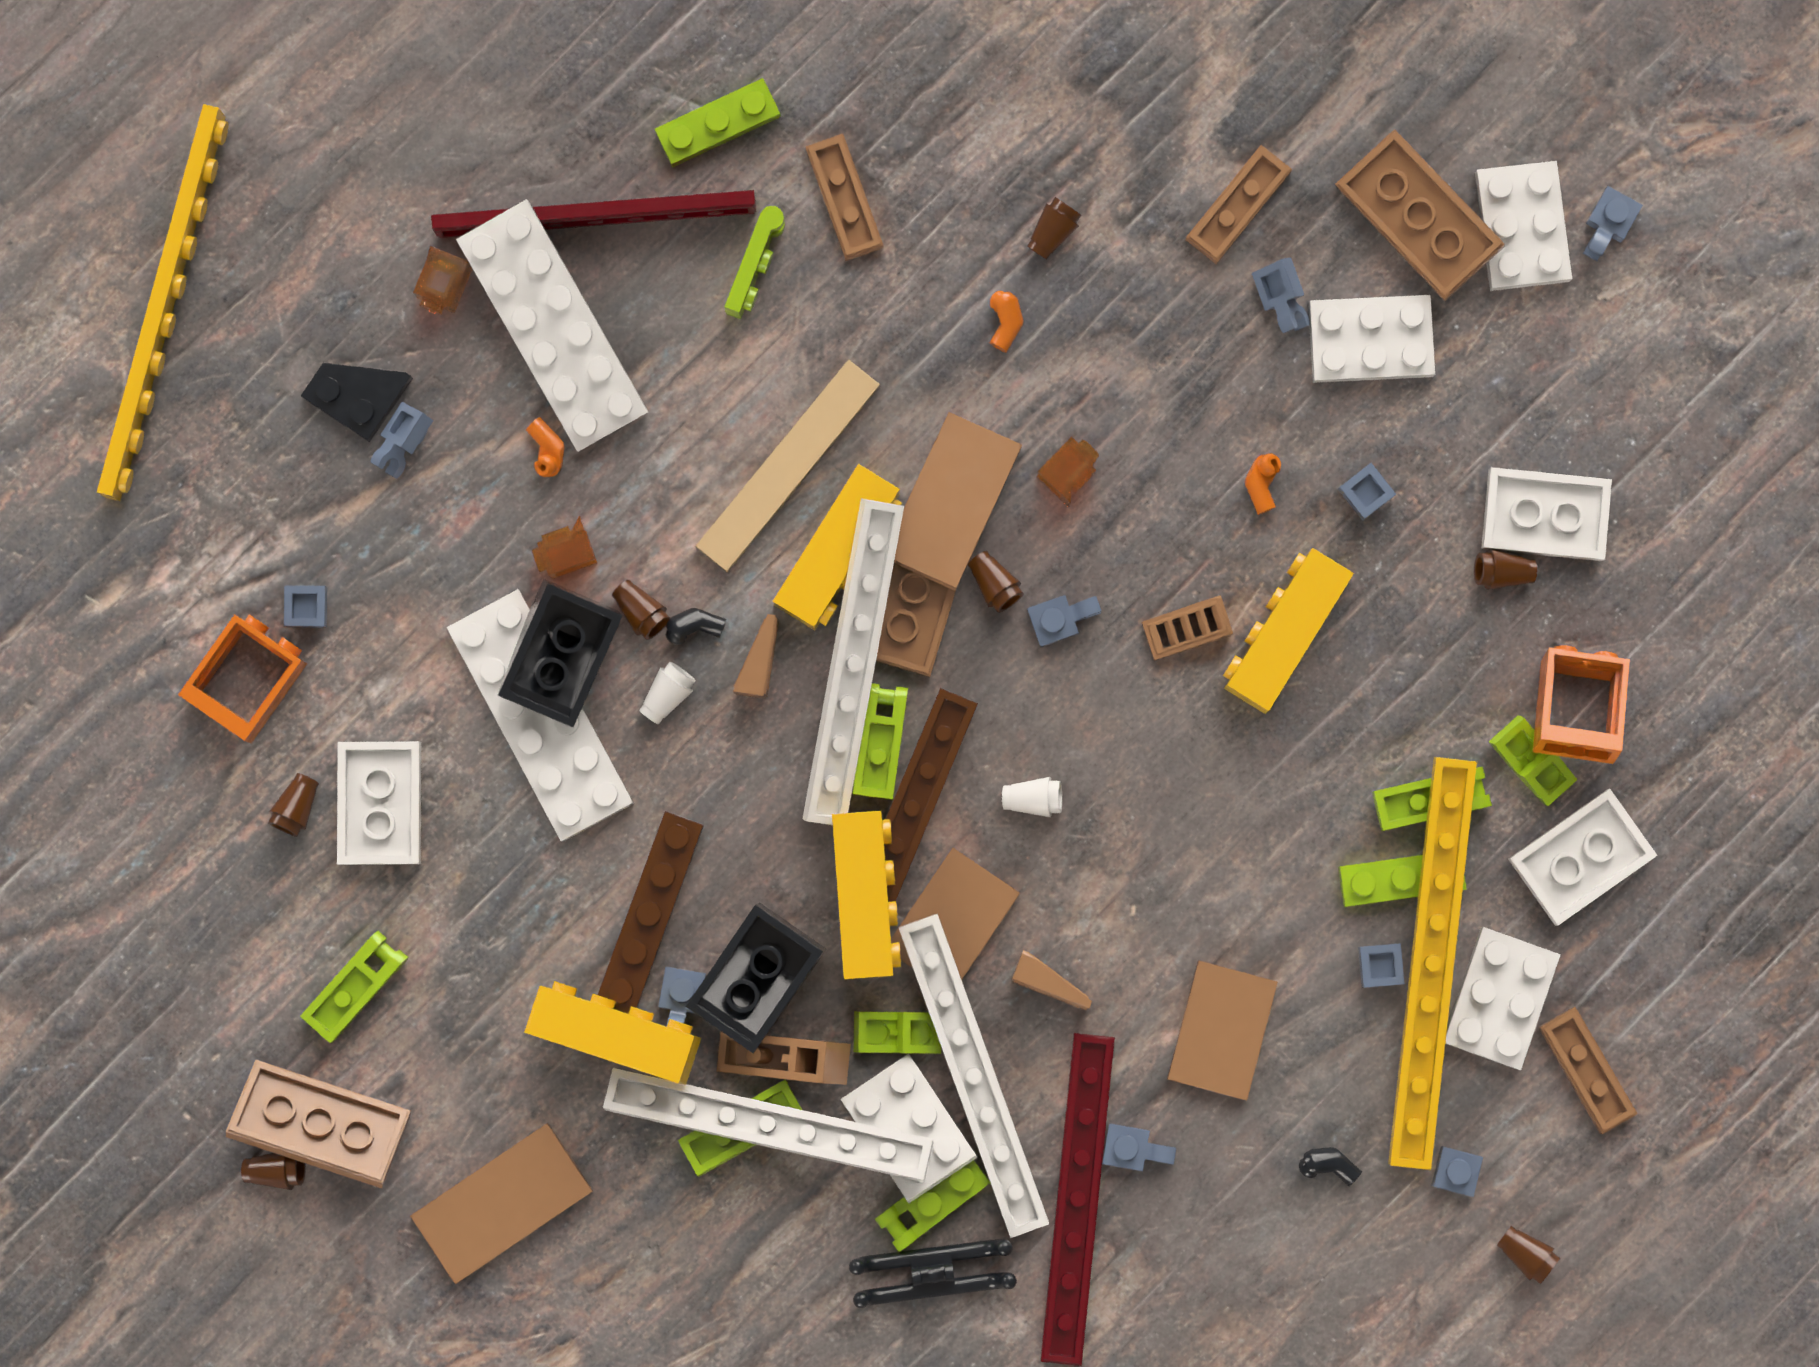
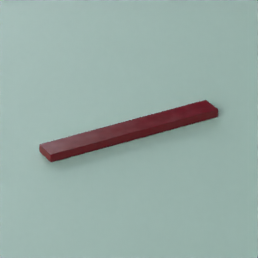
M754 190L532 207L545 230L747 215L757 212ZM508 209L431 215L432 229L438 238L460 237Z
M1073 1034L1041 1362L1082 1366L1115 1037Z

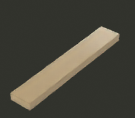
M848 359L701 538L696 548L728 573L879 389L880 384Z

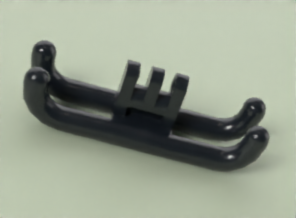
M995 1239L855 1258L849 1264V1270L854 1275L911 1267L913 1283L859 1291L854 1295L853 1303L858 1308H865L878 1304L994 1289H1013L1017 1284V1279L1012 1273L998 1272L954 1278L952 1261L991 1256H1008L1011 1254L1013 1246L1008 1240Z

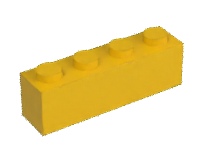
M858 464L775 596L773 605L814 631L820 623L827 626L838 608V605L833 603L841 588L845 589L861 498L902 505V502L897 500L900 495V489Z
M1314 548L1306 556L1300 552L1298 553L1287 571V574L1292 576L1285 590L1277 587L1265 606L1271 610L1270 615L1264 624L1256 621L1244 642L1250 645L1242 659L1235 655L1223 674L1225 678L1229 679L1224 687L1225 690L1264 714L1271 709L1354 574Z
M881 811L832 814L844 980L894 976L893 968L901 967L899 942L891 943L890 926H898L896 901L888 902L887 885H895L893 860L885 861L884 844H892L890 819L882 820Z
M554 981L552 988L539 986L524 1033L678 1084H687L701 1041V1037L691 1034L693 1026L669 1019L668 1025L664 1026L652 1022L654 1013L631 1006L628 1014L614 1009L616 1001L596 994H592L591 1000L588 1001L575 996L578 988Z

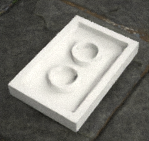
M1557 161L1477 170L1475 172L1480 218L1505 244V247L1487 263L1490 291L1570 282L1572 280Z
M1431 295L1309 301L1313 383L1434 377L1435 361Z
M1491 467L1488 470L1481 549L1593 561L1605 560L1612 479Z
M338 742L337 865L421 864V742Z
M1607 789L1508 860L1554 925L1558 926L1658 855L1611 789Z
M1481 927L1447 1024L1445 1044L1521 1070L1561 954Z
M909 1054L841 1098V1101L857 1123L933 1139L934 1143L925 1182L890 1175L908 1203L977 1158Z

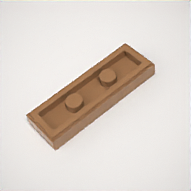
M840 134L806 146L805 149L845 261L884 248L844 135Z
M1260 145L1187 235L1185 240L1217 265L1289 176L1292 169Z
M1576 1007L1568 1009L1538 1027L1600 1134L1608 1132L1638 1114Z

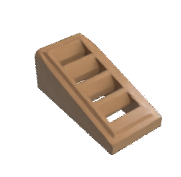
M1221 595L1141 622L1154 661L1230 637L1233 634ZM1209 609L1212 611L1218 629L1213 632L1210 631L1204 611ZM1193 614L1196 615L1202 636L1196 638L1188 616ZM1178 619L1186 641L1179 643L1172 622ZM1164 624L1171 645L1163 648L1156 627Z
M767 614L763 620L735 682L734 694L762 699L768 697L779 625L776 615Z
M1022 951L1011 979L1013 983L1082 1010L1090 1008L1092 1001L1086 994L1030 952Z

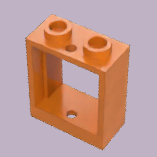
M234 614L178 695L242 740L252 744L307 663L298 658L302 650L282 637L277 643L265 634L269 627L250 614L245 620ZM243 633L289 664L249 722L203 691Z
M1560 645L1554 648L1549 647L1541 660L1533 752L1614 764L1623 748L1630 659L1618 658L1617 654L1607 651H1600L1594 654L1578 652L1575 647ZM1554 673L1610 681L1606 733L1550 725Z

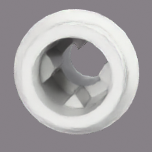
M669 662L665 669L660 667L639 711L654 723L660 724L663 718L670 714L693 692L691 687L696 680L681 667Z
M1051 777L1004 785L1002 789L1003 809L1051 817L1052 813H1061V781H1051Z

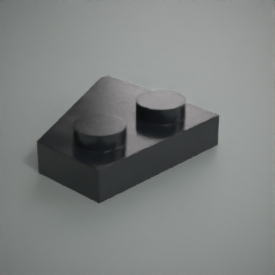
M322 363L301 394V397L370 442L413 378L406 372Z

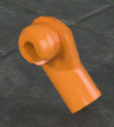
M996 291L990 298V307L997 312L1001 324L989 343L996 349L1007 353L1022 328L1024 320L1018 298L1011 292Z
M538 417L526 429L529 435L540 445L538 461L534 463V468L541 477H553L563 467L565 445L541 417Z
M1272 453L1257 457L1245 478V486L1258 515L1276 508L1269 491V486L1276 473H1279L1281 470V461L1278 456Z

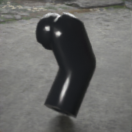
M690 608L672 616L668 620L665 636L670 643L676 645L683 644L687 635L697 630L720 638L727 619L698 608Z
M1334 1147L1311 1149L1304 1154V1158L1299 1162V1170L1305 1177L1315 1178L1317 1174L1333 1172L1348 1186L1352 1185L1362 1173L1356 1165Z

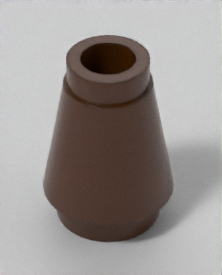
M1055 197L1050 205L1046 203L1027 247L1047 260L1049 255L1079 227L1076 223L1082 215Z
M1491 549L1487 550L1486 553H1478L1476 556L1474 579L1477 585H1484L1487 590L1526 583L1533 584L1536 581L1537 563L1534 559H1527Z
M988 551L979 553L968 563V567L971 569L988 607H994L1000 613L1013 606L1023 596L1024 593L1019 588L1021 582L992 557Z
M630 580L622 582L612 593V597L616 600L617 605L637 636L642 635L646 640H649L666 627V623L670 619L666 614L667 608L634 585Z
M297 773L294 780L291 781L269 810L271 817L268 824L286 834L298 837L301 829L305 830L319 783L308 776Z
M276 1153L245 1158L242 1161L241 1176L244 1183L292 1190L294 1186H301L304 1183L306 1166L303 1162Z
M1512 1226L1497 1244L1529 1281L1533 1278L1540 1284L1560 1260V1257L1552 1252L1555 1248L1520 1230H1516Z

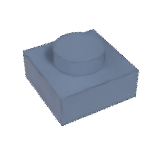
M1372 463L1338 488L1339 492L1362 521L1396 495Z
M284 586V626L286 628H327L328 587Z
M1401 943L1358 947L1362 988L1405 984Z
M1441 1146L1431 1186L1474 1197L1483 1157Z

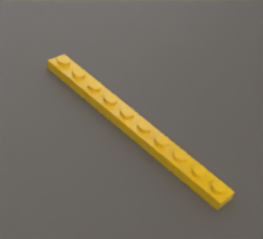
M206 104L202 106L97 488V493L105 498L121 501L123 492L128 493L133 481V470L129 469L133 454H138L142 448L144 431L140 430L144 414L149 415L151 413L155 399V393L151 391L154 377H159L164 368L165 353H162L165 337L170 338L175 328L176 315L172 314L176 298L181 299L185 291L187 278L183 275L186 260L191 261L194 257L197 246V237L193 236L197 221L202 222L207 211L208 200L204 198L207 184L214 182L218 170V160L214 159L218 144L223 145L228 134L229 123L225 121L226 117L218 107Z
M1434 757L1388 1160L1390 1166L1431 1170L1477 766L1476 761Z

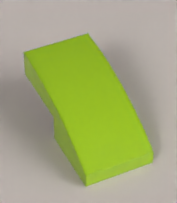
M1518 715L1497 733L1489 743L1522 782L1548 807L1578 779L1559 756L1533 752L1535 730L1524 717Z
M854 1011L853 1052L941 1054V1044L929 1012Z

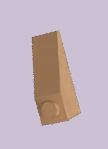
M720 1032L716 1072L847 1085L851 1044L766 1035L756 1051L752 1053L723 1032Z

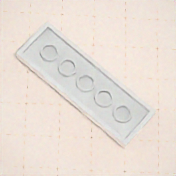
M527 199L456 239L577 452L648 413L638 392Z
M517 589L446 628L560 841L564 842L634 803L583 708L574 727H570L498 696L517 641L530 611L520 590Z

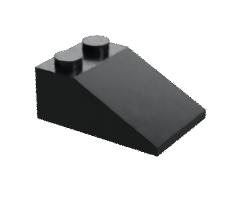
M543 579L525 620L498 696L570 727H574L623 615L618 610Z
M755 904L685 1007L754 1053L826 951V948L763 904Z

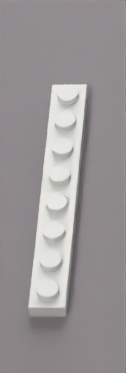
M863 498L860 501L802 818L808 822L833 825L832 814L848 813L903 516L904 506Z
M938 913L901 926L899 931L1010 1238L1049 1225L1048 1217Z
M616 1068L612 1069L603 1105L604 1110L921 1182H925L934 1143L933 1139L692 1085L678 1084L669 1080Z

